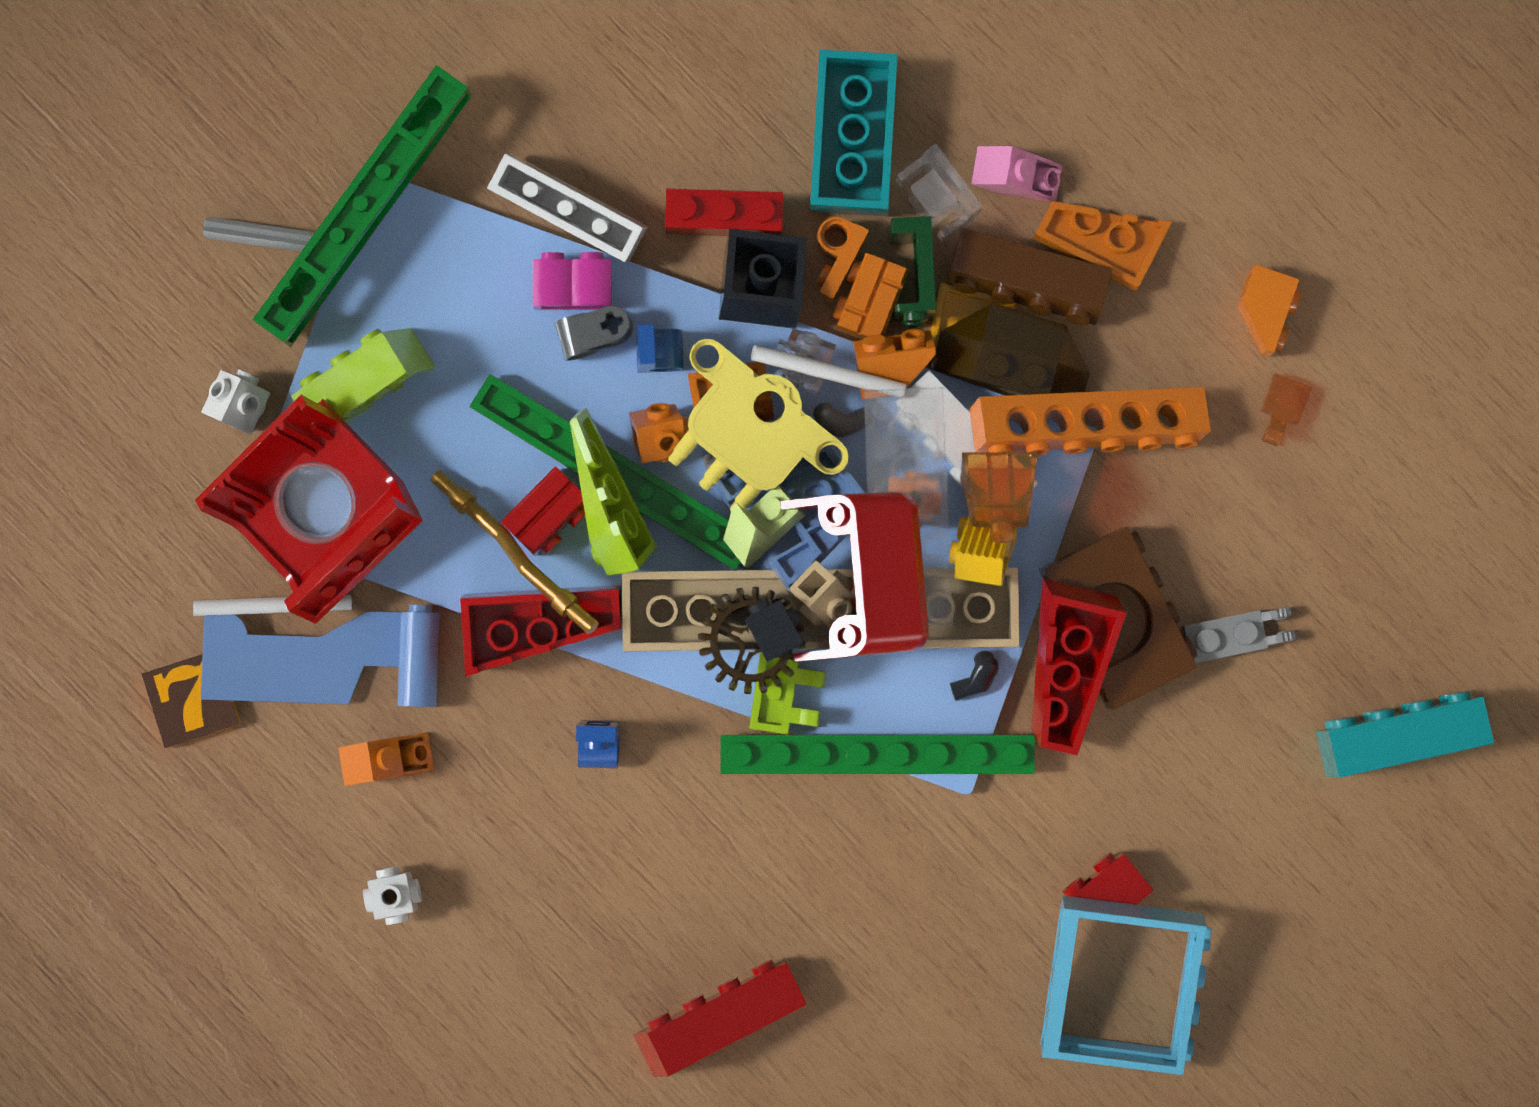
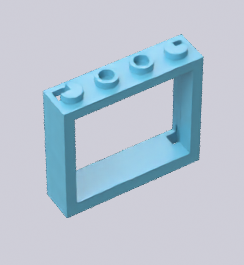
M1062 896L1040 1041L1042 1057L1183 1075L1185 1061L1191 1062V1055L1194 1053V1039L1189 1038L1191 1025L1197 1026L1200 1016V1002L1195 1001L1197 988H1204L1206 978V965L1201 964L1203 951H1209L1211 946L1210 936L1212 928L1207 927L1204 914ZM1079 918L1188 932L1170 1048L1061 1034Z

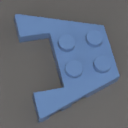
M831 446L821 449L819 460L824 467L832 468L840 462L839 457ZM803 457L785 480L779 484L792 500L864 493L846 467L840 473L833 475L825 474ZM735 473L730 475L724 474L717 484H714V487L730 508L735 502L737 495L747 483ZM818 509L801 510L805 516L793 528L802 539V542L770 560L772 569L789 593H791L789 588L815 561L821 563L847 536L832 535L826 532L820 524Z

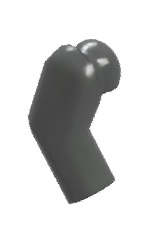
M820 403L813 411L815 421L836 437L848 436L873 424L865 406L845 415L832 409V405L829 403Z

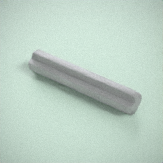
M207 217L203 227V236L207 239L297 252L303 250L315 233L312 231Z

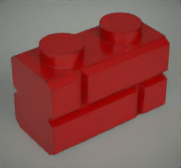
M555 466L509 512L501 523L534 556H537L541 551L547 556L562 541L558 534L568 524L574 528L586 517L582 492Z

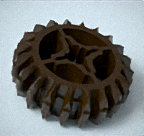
M755 586L751 591L752 599H745L743 588H737L736 594L739 601L732 603L729 595L725 593L721 596L727 606L724 610H721L715 604H711L709 609L717 615L716 620L713 621L703 617L701 621L703 625L712 628L711 633L698 634L699 640L710 641V647L699 650L700 656L712 654L714 660L705 665L706 670L710 671L719 666L722 671L717 674L715 680L720 683L725 679L726 675L731 676L732 680L729 684V690L735 691L739 680L744 681L745 694H751L752 682H759L761 693H766L767 685L765 680L769 678L772 679L776 687H780L782 682L776 675L782 670L789 677L794 675V671L786 666L788 660L798 664L801 663V661H794V654L790 650L777 657L780 660L769 670L758 674H745L752 657L762 653V651L755 648L754 652L748 653L746 660H742L746 651L744 649L745 642L740 640V637L733 635L732 632L742 635L747 631L749 634L750 629L748 626L744 628L731 626L724 623V621L732 613L762 601L758 599L759 587ZM769 590L766 598L769 597L772 602L775 592ZM786 598L780 600L783 606L786 607L788 600ZM803 625L796 628L798 633L805 630ZM719 634L733 639L739 645L740 652L734 669L724 661L718 646ZM802 641L803 644L796 648H805L806 642Z

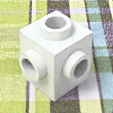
M238 369L234 376L220 370L217 379L210 386L209 396L201 413L251 435L259 417H261L265 410L270 392L257 386L259 378Z
M399 866L377 870V878L367 881L368 889H363V899L367 913L373 912L374 920L385 918L386 925L409 921L408 913L417 911V903L422 902L418 879H412L411 871L400 873ZM387 889H392L397 894V900L394 904L385 902L384 892Z

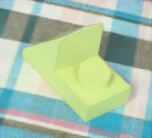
M779 485L771 489L749 511L737 502L732 507L723 540L747 569L805 516L801 510L781 509V501L792 500V498Z

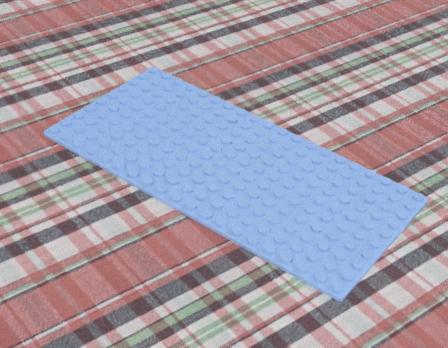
M409 183L319 308L281 414L294 402L291 395L302 388L300 381L316 371H320L322 374L332 367L330 360L346 350H350L352 353L362 346L360 340L368 333L379 328L382 332L412 328L434 363L435 368L427 373H415L402 382L403 388L395 393L392 390L373 402L371 408L346 422L403 480L423 519L364 579L461 613L460 598L464 594L538 589L519 573L501 546L490 534L466 513L460 514L450 505V498L430 481L433 474L438 470H442L458 486L467 487L477 496L476 502L500 523L555 466L581 491L579 475L469 407L489 374L568 422L580 410L587 408L605 445L729 520L730 508L714 485L709 491H706L699 485V482L704 477V473L707 471L703 457L710 453L697 444L688 457L683 459L678 466L671 462L661 463L656 461L641 464L633 445L629 413L645 410L652 404L667 403L669 405L675 404L681 417L687 416L689 419V415L693 410V402L688 373L697 372L691 365L690 351L694 344L703 339H713L719 342L743 363L755 362L751 360V354L754 345L857 371L853 341L797 322L796 329L719 320L721 295L719 293L629 261L623 262L602 251ZM544 252L564 253V259H580V253L601 252L603 253V259H611L612 306L620 307L630 317L633 323L631 337L622 344L600 350L590 356L565 361L554 323L568 316L588 313L594 310H534L533 259H541V253ZM613 316L609 318L610 325L604 327V329H609L614 335L619 333L618 326L624 324V322H619ZM654 324V329L682 330L684 369L672 372L637 373L636 331L638 325ZM711 345L701 346L696 352V361L703 368H712L719 360L718 351ZM765 364L767 374L780 375L795 386L799 391L802 401V411L813 420H815L813 416L814 408L820 403H829L832 405V409L845 415L864 406L866 407L873 424L845 437L834 436L847 448L849 458L846 468L864 493L887 492L889 477L905 478L906 472L928 474L929 482H937L935 492L943 493L940 516L932 515L931 523H922V530H920L923 569L955 568V565L949 564V553L952 541L960 542V540H957L960 517L968 518L971 506L975 503L979 506L976 499L980 496L970 485L964 489L949 474L952 467L943 457L937 461L922 446L925 439L916 429L910 433L894 417L898 413L894 405L900 398L889 396L862 400L858 387ZM924 367L905 391L906 393L930 371L969 412V408L979 397L1004 396ZM773 391L770 392L774 419L765 422L777 420L784 409L782 398ZM1047 419L1049 428L1055 432H1060L1059 425L1054 420ZM1009 421L1010 428L1015 433L1023 434L1022 428L1017 422ZM1088 426L1090 429L1097 431L1096 428ZM828 445L831 446L841 460L840 450L834 445ZM1087 448V451L1079 454H1065L1064 449L1050 450L1048 454L1041 456H1027L1026 451L1012 452L1011 454L1038 483L1010 510L1015 509L1018 512L1017 538L1007 568H1018L1019 647L918 649L911 652L801 661L799 664L800 669L826 673L824 688L796 684L793 703L794 708L821 711L819 726L791 723L789 732L797 735H993L1041 600L1042 576L1038 569L1053 562L1056 558L1094 448ZM305 466L294 471L284 485L282 494L283 507L289 520L299 530L314 536H328L340 531L348 522L352 511L351 493L345 481L334 471L322 466ZM727 470L725 474L730 475L734 474V472ZM766 490L760 492L747 510L749 511L768 492ZM910 495L915 500L917 506H919L920 499L916 495ZM641 513L657 548L642 566L633 572L735 571ZM586 517L574 528L568 524L558 534L562 541L547 556L542 551L537 556H534L510 532L529 560L560 588L621 585L622 598V573L607 576L603 566H598L593 559ZM792 527L748 569L741 563L736 571L773 570L770 560L801 543L802 539ZM850 534L820 563L826 570L853 569ZM622 627L609 633L558 647V649L751 718L756 682H752L751 694L744 693L745 682L740 680L735 691L729 690V684L732 680L731 676L726 675L725 679L718 683L715 678L722 669L716 666L713 670L707 671L705 668L708 662L714 660L712 654L700 656L699 651L624 652ZM792 650V654L823 650ZM984 650L992 652L998 661L999 671L989 690L985 693L955 701L949 683L970 677L975 666L974 657L978 652ZM720 651L724 661L734 669L740 651ZM745 651L742 660H746L748 653L754 651ZM760 653L752 657L745 674H757ZM908 774L964 795L970 794L973 791L978 774Z

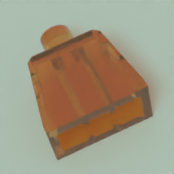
M962 452L960 481L971 524L974 527H989L990 539L993 542H1009L1014 538V527H1025L1028 525L1038 452Z

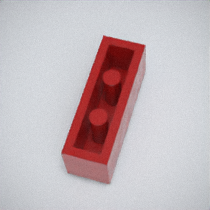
M666 188V234L728 236L729 229L782 235L783 192Z

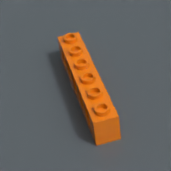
M1204 387L979 397L969 408L975 454L988 453L990 458H1003L1010 456L1012 452L1026 451L1027 456H1041L1048 454L1050 450L1064 449L1065 454L1083 453L1087 451V448H1101L1102 452L1111 453L1121 451L1125 446H1138V449L1141 451L1158 449L1163 444H1175L1177 449H1188L1199 445L1198 442L1211 432ZM1159 414H1163L1169 419L1171 427L1165 426L1160 421ZM1122 415L1132 420L1134 429L1127 427L1123 423ZM1084 417H1088L1096 423L1097 431L1090 429L1086 425ZM1047 419L1054 420L1059 425L1060 432L1051 430L1047 424ZM1009 421L1017 422L1021 426L1023 434L1015 433L1010 428Z

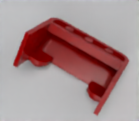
M893 491L840 494L781 501V509H818L820 524L826 532L832 535L850 534L857 615L842 616L832 624L829 632L830 650L794 653V661L827 660L911 652L923 647L928 639L929 627L918 507L913 497L904 492Z

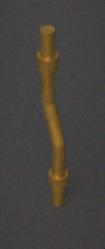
M438 470L433 474L430 481L450 498V505L460 514L466 513L498 542L519 573L552 602L551 607L562 617L568 616L587 634H591L598 627L599 622L578 604L579 599L568 589L562 590L529 560L508 529L476 502L477 496L467 487L458 486L442 470Z

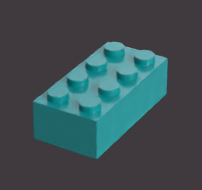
M819 49L810 212L887 216L898 54Z
M1460 691L1439 696L1440 703L1435 705L1432 704V699L1418 700L1401 704L1402 712L1394 713L1393 708H1383L1362 713L1363 721L1355 722V717H1342L1325 721L1326 729L1316 731L1326 777L1341 778L1494 744L1484 697H1471L1470 691Z

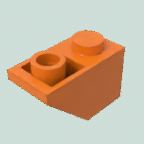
M1255 264L1249 270L1237 306L1261 355L1269 357L1275 352V349L1282 350L1289 332V328L1284 327L1288 312L1295 313L1302 292L1296 290L1300 279Z
M910 329L900 335L887 337L870 335L863 338V340L853 341L857 371L905 383L906 388L936 355L931 330ZM859 388L862 400L889 397V395Z
M428 732L338 747L344 786L434 771Z

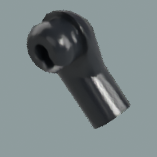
M985 650L978 652L974 657L975 666L970 677L949 683L955 701L985 693L989 690L999 671L998 661L992 652Z

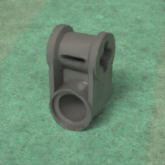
M607 306L588 313L568 316L554 323L565 361L584 358L600 350L622 344L631 337L633 331V323L623 309L617 306ZM613 316L619 322H624V324L618 326L619 333L614 335L609 329H604V327L610 325L609 318Z

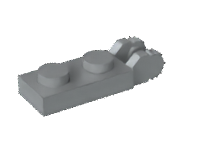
M1291 607L1262 613L1258 610L1182 626L1184 637L1188 636L1196 649L1197 657L1193 658L1195 663L1267 649L1268 645L1298 639L1296 631L1291 630L1281 631L1276 635L1267 637L1265 635L1263 621L1286 619L1292 615Z

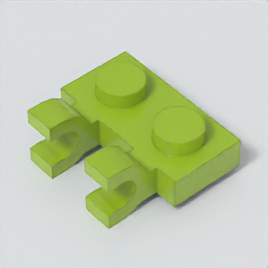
M760 653L757 674L772 668L780 658H775L767 663L763 653ZM788 660L786 666L794 671V675L789 677L782 670L776 675L782 682L780 687H776L772 679L769 678L765 680L767 692L761 693L759 682H756L749 729L789 735L791 723L818 727L821 711L793 707L796 684L824 688L826 673L800 669L798 663Z

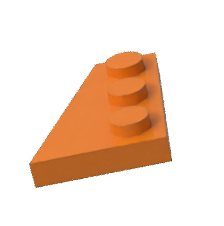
M1052 201L1033 239L1070 258L1112 269L1110 279L1136 292L1172 222L1144 220L1130 214L1115 215L1099 212L1095 208Z

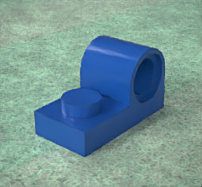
M654 324L638 325L636 331L637 373L683 370L682 330L654 329Z
M581 720L576 725L579 768L618 769L620 721Z

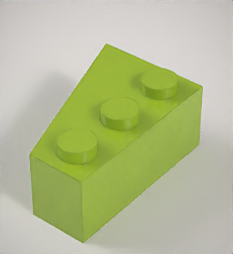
M379 328L365 335L360 340L362 346L351 353L350 350H346L330 360L332 367L321 374L320 371H316L300 381L302 388L291 396L294 401L300 395L316 403L324 399L345 422H348L371 408L373 402L392 390L395 393L403 388L402 382L415 373H427L435 368V365L412 328L382 332Z

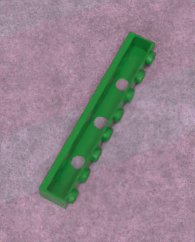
M435 65L252 319L254 322L290 348L471 99L472 94L466 85Z

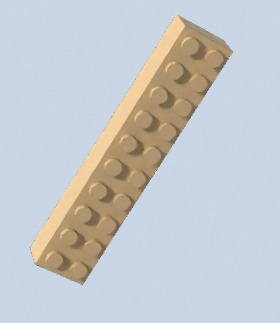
M955 568L923 569L929 635L926 643L920 649L1019 647L1018 568H1007L1002 586L955 579ZM853 569L828 570L832 575L838 570L854 585ZM774 570L622 573L624 652L699 651L702 648L710 647V641L699 640L698 634L711 633L712 628L701 623L703 617L713 621L716 620L717 615L709 609L711 604H715L721 610H724L727 606L721 596L725 593L729 595L732 603L739 601L736 594L737 588H743L745 599H752L751 591L754 586L759 587L758 599L764 600L767 592L772 590L775 592L772 603L786 598L788 600L787 606L792 604L794 610H797L799 613L798 617L805 630L798 634L801 640L806 642L805 648H794L792 650H830V629L822 622L814 626L799 611L803 604L792 593L788 592ZM853 587L850 593L855 597V588ZM743 608L732 613L724 623L744 628L748 626L744 619L751 616L748 608ZM855 609L850 615H857V610ZM750 630L749 634L745 631L742 635L732 632L733 635L740 637V640L745 642L744 649L746 651H755V648L757 650L760 649ZM719 634L718 646L720 651H740L736 641Z

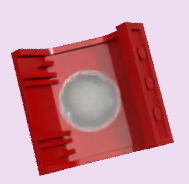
M300 395L195 499L200 511L236 528L285 578L293 592L284 600L288 611L314 624H317L423 521L403 480L324 399L316 403L303 395Z

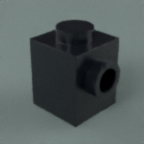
M768 597L748 608L751 616L744 620L767 663L803 644L796 628L802 626V623L792 604L784 607L780 600L772 603Z

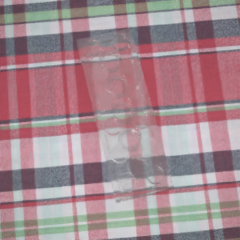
M943 387L864 390L867 493L904 492L915 500L919 516L928 627L952 626Z

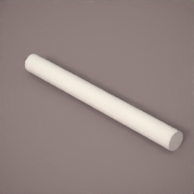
M754 345L751 360L900 399L904 397L906 391V384L758 345Z
M351 594L342 598L330 611L352 610ZM287 597L193 600L194 616L286 613L289 611L284 602Z

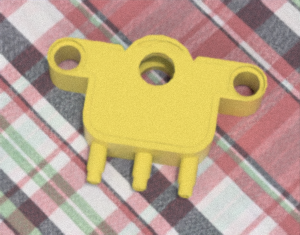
M703 339L693 345L690 351L691 365L713 385L693 408L688 419L689 430L675 446L668 460L675 466H678L699 444L716 458L699 482L703 489L709 491L728 469L745 481L747 484L735 498V502L730 506V511H732V507L736 502L747 509L762 490L776 488L785 480L802 457L825 474H837L846 467L849 458L847 448L802 411L799 391L789 380L780 375L773 374L758 376L751 368L713 339ZM711 345L718 351L719 360L714 367L703 368L697 363L696 352L701 346ZM766 391L777 393L782 398L784 404L781 416L772 422L760 420L754 412V401L758 395ZM828 445L836 446L841 453L840 462L832 468L824 467L819 460L821 449Z

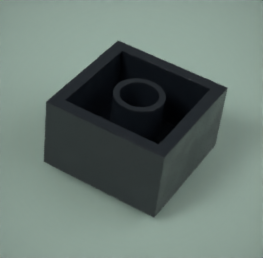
M729 229L724 250L718 319L796 329L802 308L807 238Z

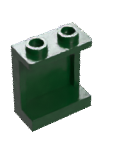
M931 216L892 218L889 228L890 245L913 244L916 303L896 304L893 313L894 321H902V327L926 326V321L932 320L936 311Z

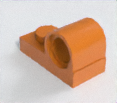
M838 216L830 217L820 225L817 234L818 247L825 256L835 261L833 266L826 263L818 277L816 284L821 286L819 291L820 298L833 304L868 237V229ZM835 228L842 230L847 237L846 242L839 247L830 246L825 240V234L829 230Z

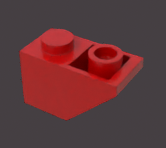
M1109 852L1093 865L1096 872L1085 881L1081 877L1077 878L1062 892L1065 896L1137 905L1154 890L1123 853L1119 852L1114 856Z

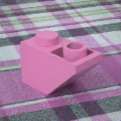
M978 146L971 184L998 194L1045 202H1056L1062 164L1014 146Z

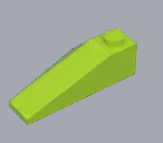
M584 408L570 419V426L589 541L591 543V554L597 565L603 566L607 576L633 572L642 566L657 548V545L587 408Z

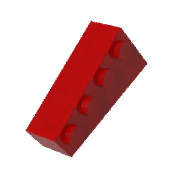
M1042 578L1031 726L1040 747L1078 756L1127 613L1117 596Z
M621 585L561 588L562 590L568 589L579 599L578 604L599 622L598 627L591 634H587L568 616L562 617L551 607L552 602L539 590L464 594L460 598L465 677L621 629Z
M772 959L751 969L753 976L741 982L738 977L717 986L719 993L705 999L703 994L682 1004L684 1010L672 1016L668 1012L647 1022L648 1028L633 1034L653 1077H668L806 1006L807 1003L787 962L775 965Z

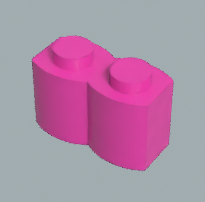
M544 252L541 253V259H533L534 310H598L612 306L611 259H603V253L582 252L580 253V259H564V253Z

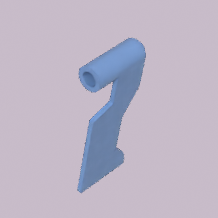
M409 605V612L401 613L370 611L320 637L247 635L245 624L236 615L204 616L201 700L349 704L363 667L381 666L399 667L397 706L437 707L440 613H432V605Z

